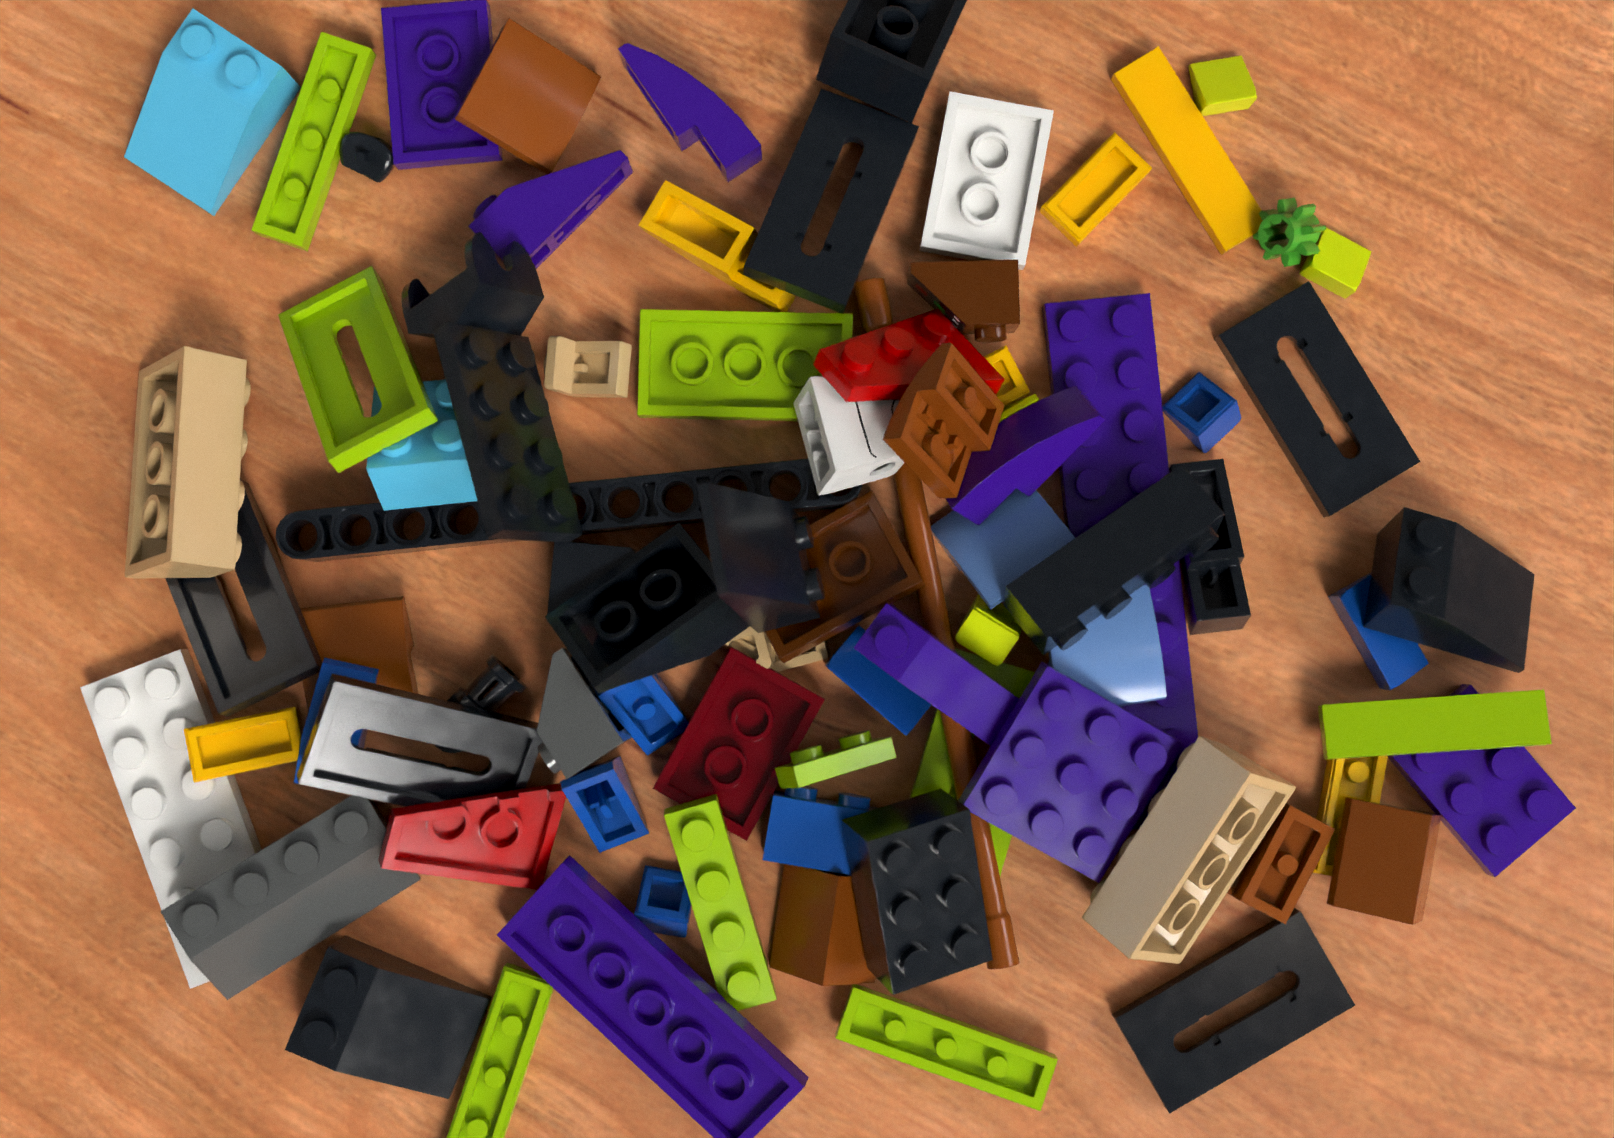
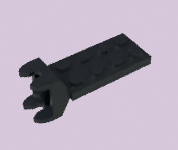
M478 232L469 238L465 244L467 269L431 295L419 279H414L404 286L401 302L409 334L435 338L487 538L568 543L583 535L577 514L576 502L572 496L564 467L562 452L559 448L549 413V405L545 398L537 370L535 355L531 348L529 337L521 336L544 298L540 280L530 256L518 242L512 241L506 246L503 255L506 269L504 270L498 264L494 249L481 232Z

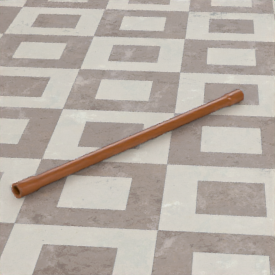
M870 278L857 282L854 289L863 332L868 333L893 324L885 279ZM904 462L893 475L909 556L925 584L924 587L916 590L923 628L955 651L922 480ZM940 711L958 801L978 768L972 732ZM970 812L993 959L986 962L987 968L1003 969L1012 967L1020 962L1011 916L1005 905L990 824Z

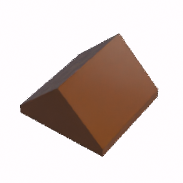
M1346 797L1327 904L1410 925L1422 921L1441 815Z
M784 864L770 968L821 986L875 983L876 977L869 971L866 964L851 875Z

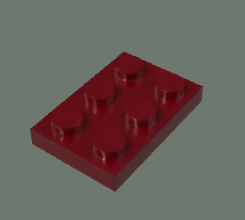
M731 647L653 789L679 804L717 794L727 830L747 841L779 784L775 767L791 762L790 753L797 751L825 698L773 669H766L756 663V660Z

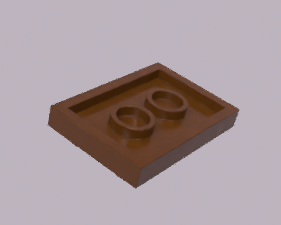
M873 491L864 494L810 524L814 548L806 549L810 568L817 567L819 570L825 599L817 601L820 618L765 631L782 663L788 662L882 610L886 603L893 604L925 586Z

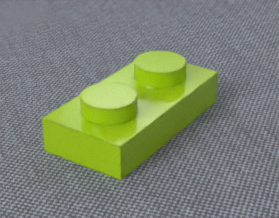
M870 730L839 738L841 748L823 753L821 745L791 752L792 763L775 767L780 789L804 787L895 759L897 757L892 738L872 739Z

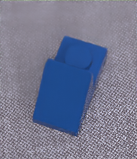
M658 673L601 693L595 690L598 698L647 756L682 734L689 724V720Z

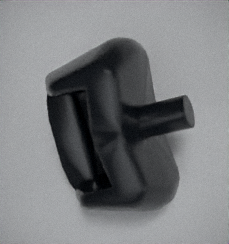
M350 132L343 137L340 143V162L343 166L378 183L384 181L393 171L395 165L393 164L392 146L386 141L360 132Z

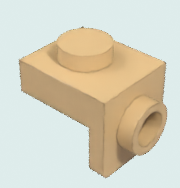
M550 336L543 365L545 373L544 386L548 390L572 397L627 398L632 345L622 341H574L562 336Z

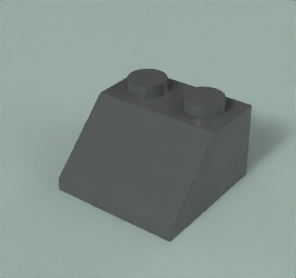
M561 648L553 653L536 733L542 740L537 749L548 768L554 774L561 770L566 779H568L632 737L598 698L591 682L568 649Z

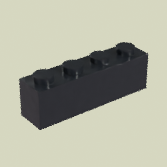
M1181 465L1009 583L1005 588L1003 605L1043 655L1057 645L1061 650H1065L1078 642L1087 633L1086 625L1100 615H1103L1105 619H1110L1122 611L1132 600L1130 594L1146 584L1152 589L1165 581L1176 569L1173 564L1187 554H1190L1192 558H1197L1209 550L1219 539L1216 533L1225 513L1188 470Z

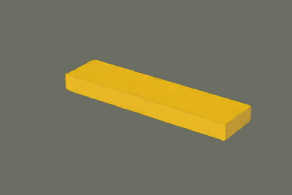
M1159 46L1115 72L1111 81L1219 253L1223 255L1256 234L1263 221L1259 215L1260 211H1262Z

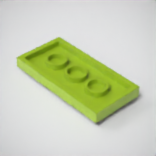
M640 309L637 415L639 418L798 421L793 404L810 377L822 376L813 366L819 349L852 338L853 314Z

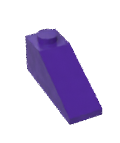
M619 150L508 187L498 197L491 195L486 198L473 214L475 220L468 227L474 234L481 232L494 249L495 255L503 263L506 246L512 241L518 242L526 250L537 269L633 173L629 159Z
M885 604L854 646V649L898 682L990 746L1019 700L1017 696L892 604Z

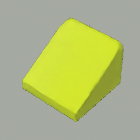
M1241 55L1193 63L1188 66L1195 105L1202 116L1249 109L1257 99L1256 88Z
M1326 227V230L1320 233L1316 243L1320 250L1319 253L1308 255L1299 275L1345 299L1355 293L1360 285L1372 251Z
M978 594L960 625L955 640L993 665L999 666L1019 639L1022 628L1004 607L1003 603L990 610Z

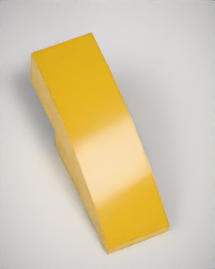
M667 180L664 181L638 226L670 249L775 312H787L796 295L743 275L744 264L758 235L756 229Z

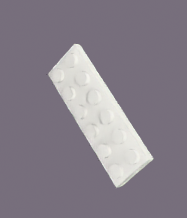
M179 649L80 687L161 911L262 850L235 775L197 783L193 781L184 729L215 723L188 649ZM166 922L190 989L209 982L205 975L189 959Z

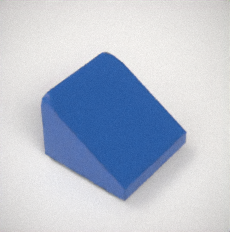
M1200 372L1162 406L1165 415L1203 453H1207L1241 420L1237 400Z
M645 865L634 915L653 933L685 938L687 936L692 905L682 873L680 871Z

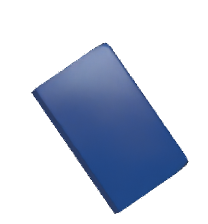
M1371 573L1329 595L1328 598L1379 688L1392 690L1429 663L1418 643L1363 627Z
M859 625L827 661L825 666L900 732L907 736L931 704L854 649V646L865 633V630Z

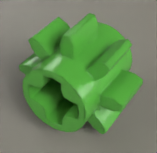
M1295 198L1278 200L1277 210L1260 211L1259 215L1263 221L1259 226L1258 232L1253 235V239L1259 240L1261 247L1265 250L1264 260L1281 257L1283 266L1287 267L1300 264L1301 255L1308 256L1319 253L1320 250L1316 243L1320 233L1326 230V225L1320 224L1318 218L1313 214L1316 209L1315 204L1301 205L1297 208Z

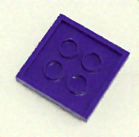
M1042 661L958 801L969 808L972 814L1099 883L1184 744L1174 736Z

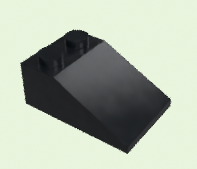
M848 0L830 35L816 80L912 123L967 0Z
M709 482L697 485L718 596L757 633L820 618L817 601L825 599V593L818 568H810L806 549L814 548V540L807 517H799L790 503L785 500Z
M1404 507L1377 533L1363 627L1520 673L1525 668L1535 574L1457 522Z
M677 523L545 616L598 693L707 657L750 627L743 618L718 596L711 561L680 523Z
M344 936L327 948L285 1050L336 1072L449 1099L492 997L349 936Z

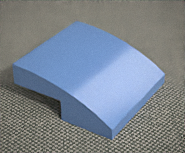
M1017 488L979 526L954 510L931 525L933 536L958 570H962L990 610L1004 601L1005 588L1009 583L1075 539L1037 490L1028 497Z
M1143 585L1131 593V602L1112 618L1105 619L1103 615H1100L1087 624V633L1074 645L1065 650H1061L1057 645L1048 652L1050 659L1048 665L1120 706L1165 699L1167 694L1160 640L1151 593L1147 585Z

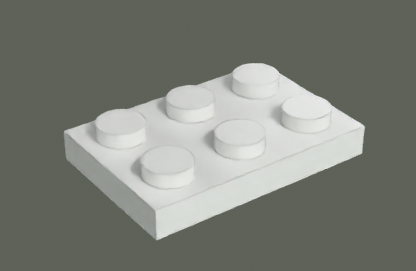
M949 92L919 251L971 261L1018 259V269H1024L1052 124L1053 110Z

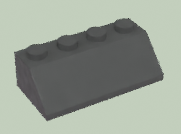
M352 795L160 912L189 959L228 1000L421 880L417 873L381 869L378 859L388 824L372 799Z

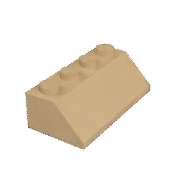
M183 346L139 371L125 563L126 578H211L235 570V563L238 561L242 549V540L240 534L237 533L238 511L243 504L245 496L244 484L240 481L241 459L246 452L248 443L247 432L243 429L244 407L248 403L251 390L250 381L246 378L247 360Z
M1199 736L1195 743L1189 745L1180 755L1177 762V771L1166 788L1159 791L1151 800L1148 806V816L1137 833L1130 836L1122 845L1119 851V861L1108 878L1102 880L1093 890L1090 896L1091 904L1082 916V919L1129 959L1180 964L1297 787L1230 747Z

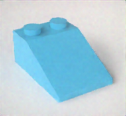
M192 8L162 52L124 157L215 216L301 89V86L281 65Z

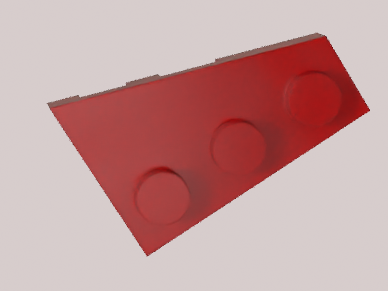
M938 309L821 348L813 364L846 402L901 399L918 371L941 344L952 343L994 394L998 393L1005 380Z
M561 783L391 809L378 859L381 869L538 890L544 881L566 800Z

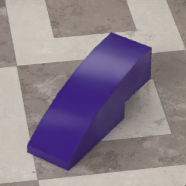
M629 43L618 48L624 68L681 151H684L699 140L727 182H730L762 160V150L759 141L741 118L712 90L688 72L656 54Z
M1077 386L1045 397L1012 414L998 424L990 451L971 453L957 498H945L954 511L979 526L1016 488L1030 497L1105 421L1104 417Z

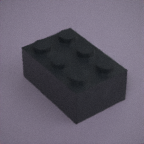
M940 788L841 820L867 968L893 995L993 960L969 808Z

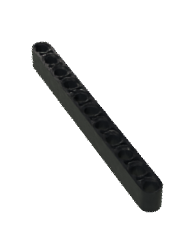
M808 459L569 483L572 496H581L585 500L586 513L580 520L583 535L671 526L677 523L691 524L704 522L697 485L706 482L722 485L725 481L731 479L739 480L745 484L747 492L774 498L770 493L772 481L779 475L790 474L796 477L801 486L798 496L788 501L796 513L841 508L857 499L862 485L855 486L849 493L843 496H834L832 494L818 495ZM686 485L692 489L694 495L691 506L686 511L680 513L669 511L665 503L666 494L673 486ZM622 491H635L640 499L639 509L632 517L618 518L613 510L615 497ZM478 501L386 511L383 510L381 503L302 510L286 515L276 529L278 547L285 555L293 559L314 562L526 541L488 539ZM473 506L479 516L478 525L471 533L462 535L457 530L456 517L463 508ZM420 512L425 521L424 531L417 539L409 540L403 530L404 522L410 514ZM366 517L370 522L371 535L364 544L357 546L352 540L351 528L358 519ZM312 523L317 530V541L312 548L304 551L298 540L299 533L306 524Z

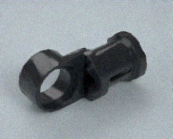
M491 655L486 660L488 667L466 689L460 687L447 701L496 712L515 692L522 693L527 686L506 664L496 656ZM498 682L497 686L483 699L484 695ZM435 745L443 752H462L460 750Z

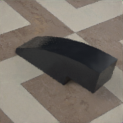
M1216 459L1170 465L1169 473L1183 465L1225 513L1216 533L1219 536L1218 541L1197 558H1192L1190 554H1187L1179 560L1183 601L1189 634L1196 635L1243 629L1251 616L1240 566L1245 556L1224 460Z

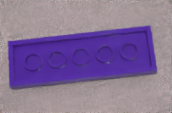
M570 855L497 934L504 943L713 1138H754L806 1085L808 1076Z

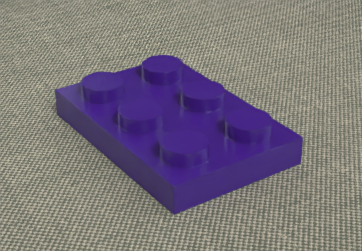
M465 0L381 8L392 154L395 167L398 170L503 161L502 147L455 120L475 77L483 67L493 46L491 12L488 1Z
M1462 684L1449 696L1479 693L1472 685ZM1525 747L1388 756V759L1435 814L1441 815L1443 824L1483 871L1493 877L1500 874L1576 809Z

